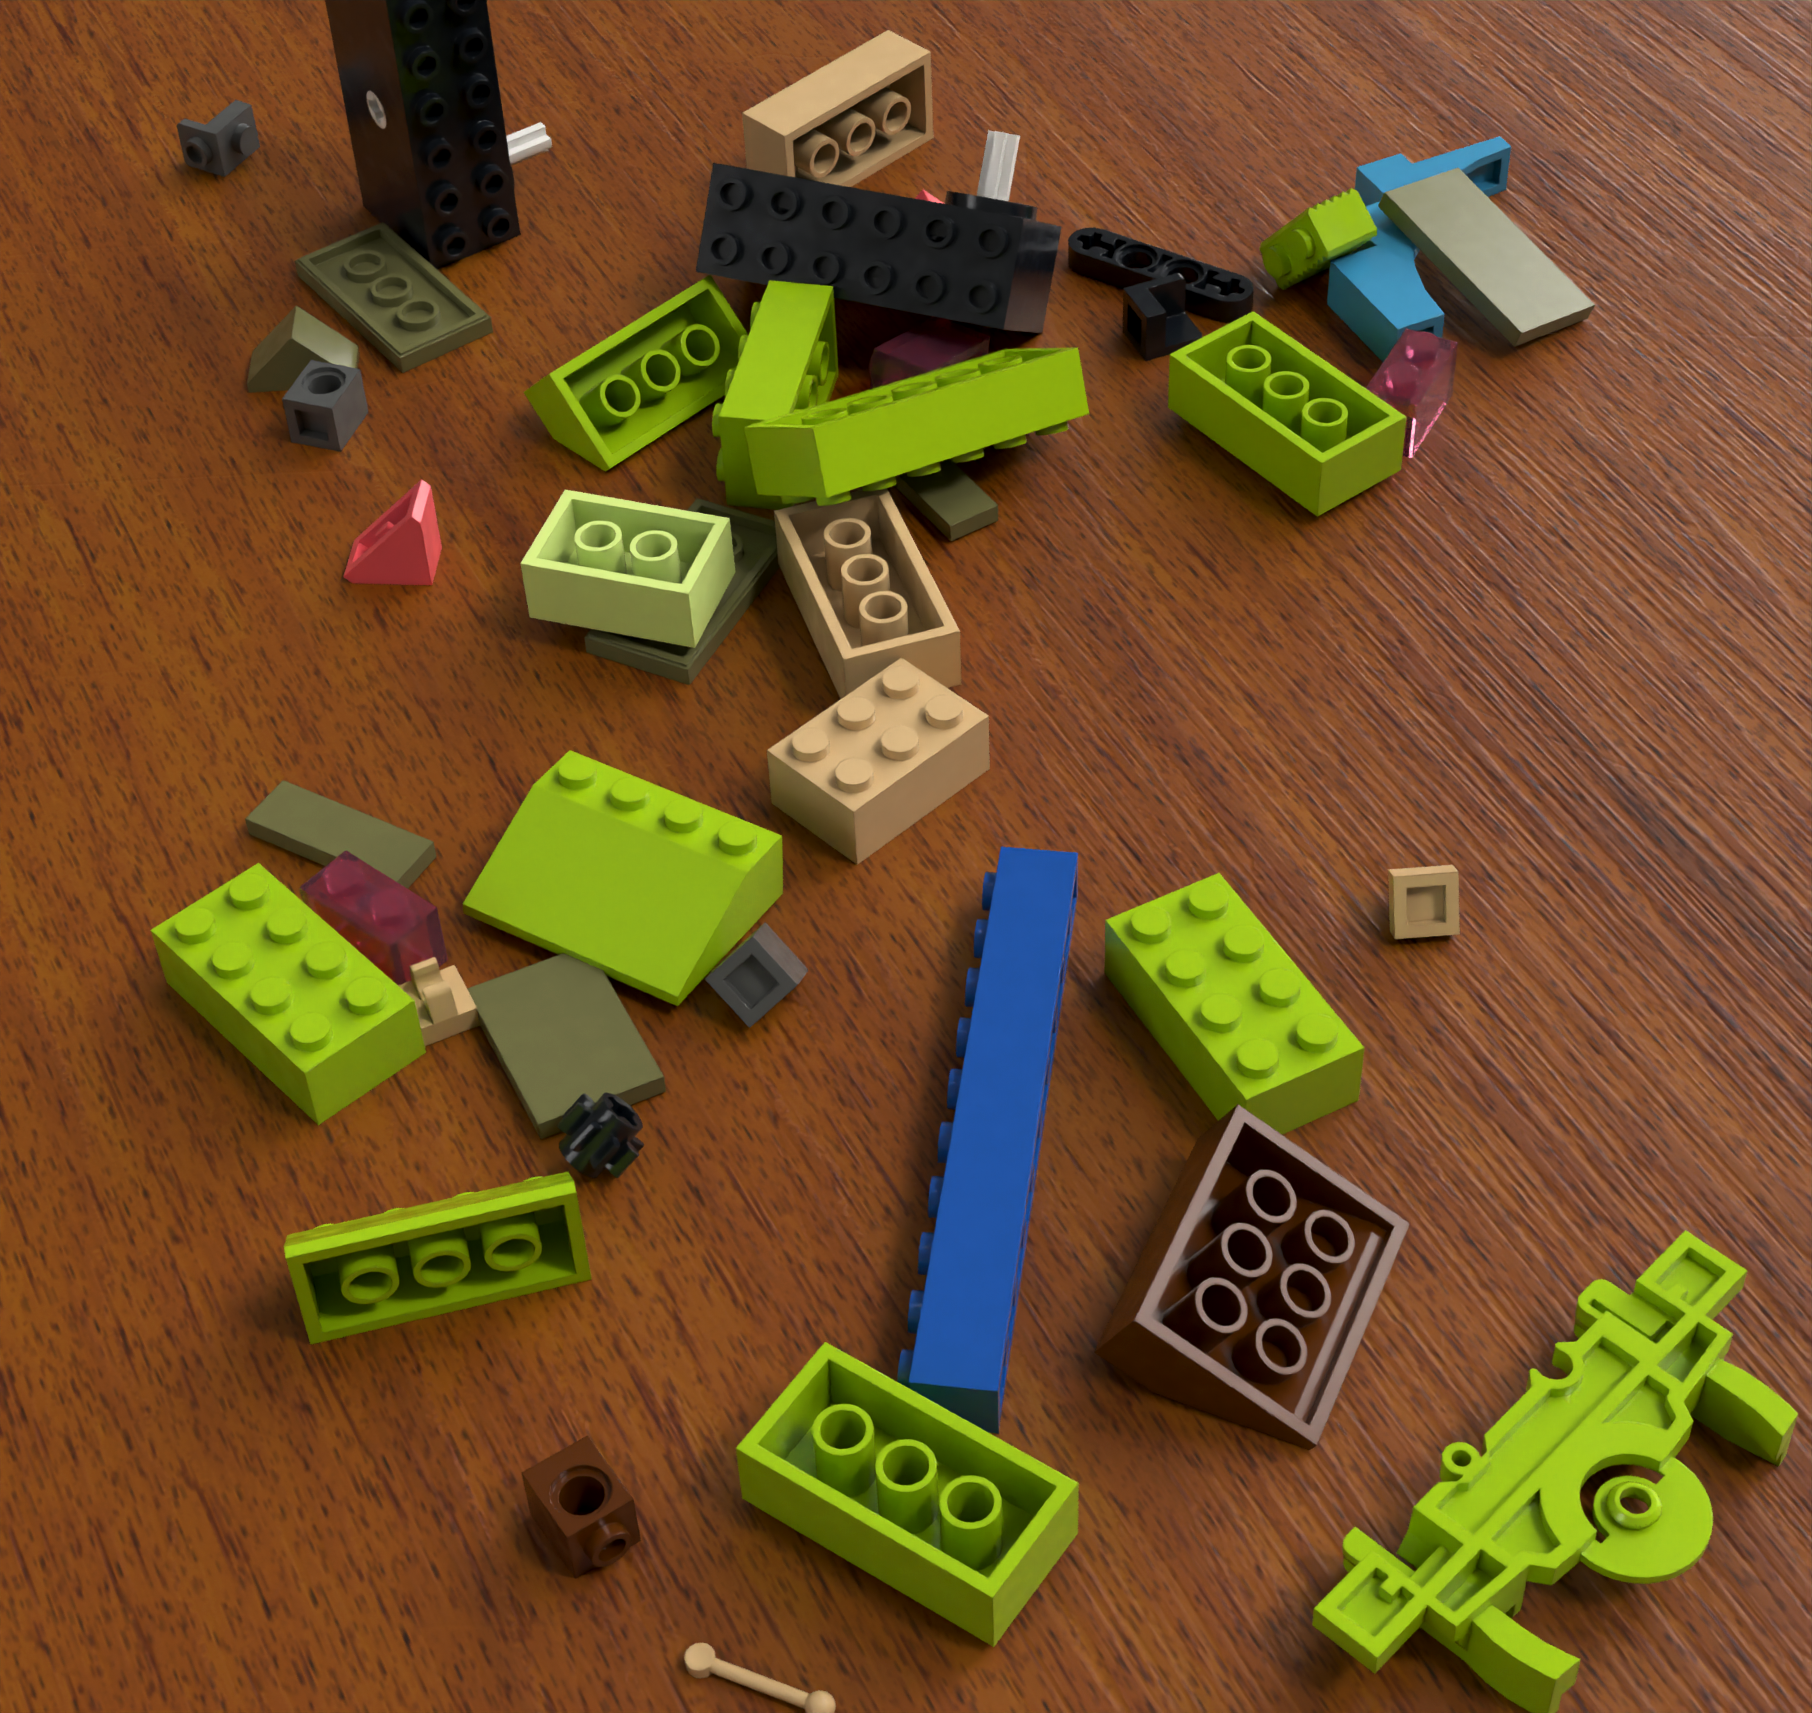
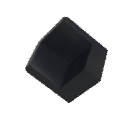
M1180 273L1123 288L1122 332L1145 361L1169 355L1202 338V333L1185 313L1186 280Z

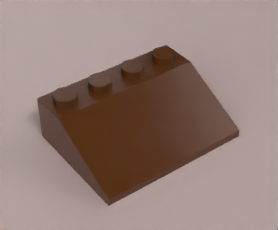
M1237 1104L1197 1139L1094 1353L1157 1395L1311 1450L1319 1442L1410 1223Z

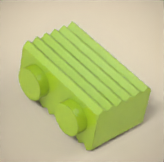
M1350 188L1337 196L1334 195L1329 200L1326 199L1320 204L1317 203L1312 208H1307L1264 240L1259 250L1263 256L1265 269L1274 277L1278 287L1284 290L1330 268V260L1351 254V252L1377 236V228L1358 191Z

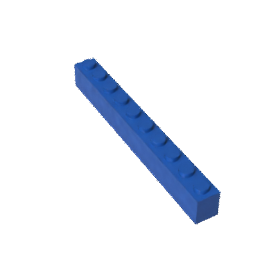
M1001 847L997 872H985L982 910L990 911L988 920L977 919L974 935V958H982L980 968H968L965 988V1006L973 1007L972 1017H960L957 1030L956 1056L964 1058L963 1069L951 1068L948 1081L947 1108L955 1110L954 1121H942L939 1132L938 1163H946L944 1177L932 1176L929 1189L928 1217L936 1218L937 1220L934 1233L922 1232L919 1246L918 1274L927 1275L925 1289H913L909 1302L908 1333L917 1334L914 1350L902 1349L899 1359L898 1383L988 1433L999 1434L1078 898V853Z

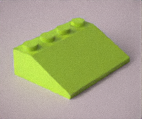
M569 750L533 784L463 902V914L558 955L562 953L603 970L606 976L679 1006L783 894L782 835Z

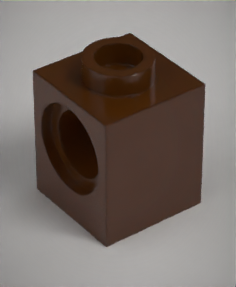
M588 1435L522 1472L530 1514L575 1579L595 1567H605L616 1562L624 1556L632 1545L641 1541L634 1499ZM595 1509L594 1512L587 1515H574L582 1510Z

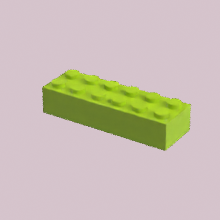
M1078 347L1004 349L745 426L744 430L757 495L781 496L783 504H796L816 498L818 506H827L852 499L850 490L862 487L863 491H875L895 486L897 484L896 476L906 472L908 477L936 473L941 470L940 462L950 459L953 463L982 458L984 457L983 448L993 445L994 449H1004L1027 443L1026 434L1034 431L1036 435H1050L1069 429V420L1089 414Z

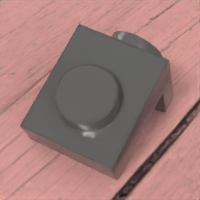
M238 100L233 101L206 125L188 119H183L177 124L185 163L188 166L220 176H227L260 147L252 105Z

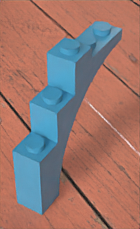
M1500 136L1416 163H1411L1400 153L1356 168L1355 190L1361 196L1377 228V236L1351 252V254L1330 260L1327 305L1393 373L1440 358L1445 314L1425 290L1415 267L1414 259L1420 249L1378 207L1384 192L1455 168H1459L1487 197L1506 190L1511 146Z

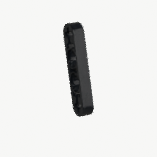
M1100 228L1077 230L1068 239V265L1073 272L1123 289L1180 273L1186 281L1193 282L1186 284L1185 311L1218 322L1231 323L1253 310V283L1240 274ZM1129 266H1143L1145 268L1134 269L1129 268Z

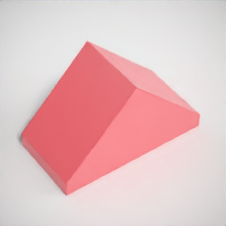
M421 479L354 540L343 576L352 584H433L442 545L432 490L428 483Z

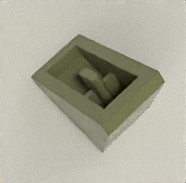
M296 305L252 351L247 381L249 393L288 391L310 360L358 368L360 358L359 347Z

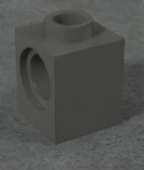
M310 360L282 398L291 442L334 451H342L369 413L360 369Z

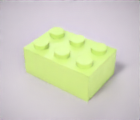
M564 490L520 563L530 618L693 648L698 644L736 572L730 518L571 490Z

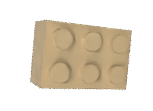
M901 657L767 750L771 802L858 865L990 769L989 715Z

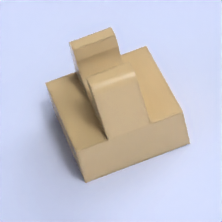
M1453 865L1388 870L1390 933L1394 939L1460 934L1458 871Z
M432 957L409 966L411 981L398 986L415 1000L425 1046L480 1026L477 1007L455 965L439 970L436 958Z

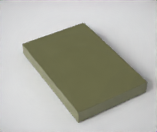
M562 953L467 988L477 1007L480 1026L540 1139L562 1132L557 1127V1124L583 1093H586L595 1103L604 1093H611L624 1100L628 1105H632L666 1092L664 1075L603 970Z

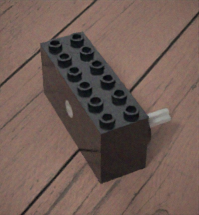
M325 0L363 206L380 223L384 222L437 270L521 235L514 193L512 166L549 151L548 149L552 147V141L546 135V128L541 122L506 136L487 0Z
M988 130L977 196L947 191L945 204L713 163L696 272L767 285L770 280L833 286L834 298L1003 330L1042 333L1062 227L1036 221L1038 207L1009 202L1020 136Z

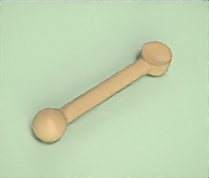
M695 1643L686 1650L684 1656L686 1669L695 1678H706L711 1674H715L805 1709L806 1713L835 1712V1700L827 1691L817 1690L810 1694L716 1658L714 1649L707 1643Z

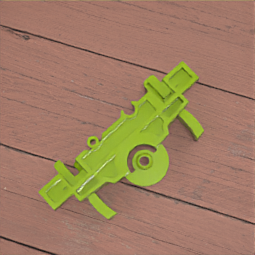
M1685 1230L1636 1280L1634 1292L1631 1295L1607 1280L1599 1279L1593 1281L1580 1294L1577 1301L1574 1333L1579 1339L1576 1342H1557L1555 1344L1552 1365L1563 1370L1567 1377L1558 1380L1549 1379L1543 1376L1537 1369H1530L1526 1393L1484 1435L1481 1451L1482 1457H1480L1479 1452L1472 1445L1463 1442L1451 1443L1442 1452L1439 1472L1441 1482H1438L1413 1507L1408 1531L1397 1551L1399 1556L1417 1568V1570H1412L1357 1527H1354L1344 1538L1342 1546L1343 1566L1348 1574L1314 1608L1312 1626L1374 1674L1420 1627L1464 1660L1488 1685L1510 1701L1531 1713H1556L1559 1708L1561 1695L1576 1682L1581 1659L1544 1642L1511 1619L1521 1610L1526 1581L1553 1585L1580 1561L1606 1577L1635 1584L1667 1581L1683 1574L1695 1565L1707 1548L1712 1532L1713 1512L1708 1494L1700 1480L1687 1466L1675 1458L1689 1439L1693 1425L1691 1416L1726 1440L1778 1467L1786 1456L1798 1413L1764 1383L1746 1371L1724 1361V1357L1729 1351L1733 1333L1713 1321L1721 1310L1742 1290L1747 1270ZM1624 1464L1645 1467L1664 1476L1657 1484L1637 1476H1619L1605 1482L1595 1495L1592 1514L1596 1527L1606 1539L1602 1543L1595 1539L1597 1530L1586 1518L1580 1503V1490L1593 1474L1610 1466ZM1627 1497L1636 1498L1646 1503L1649 1510L1640 1514L1631 1513L1622 1507L1620 1500Z

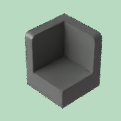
M764 922L723 959L705 980L750 1028L800 983L808 969L768 924Z

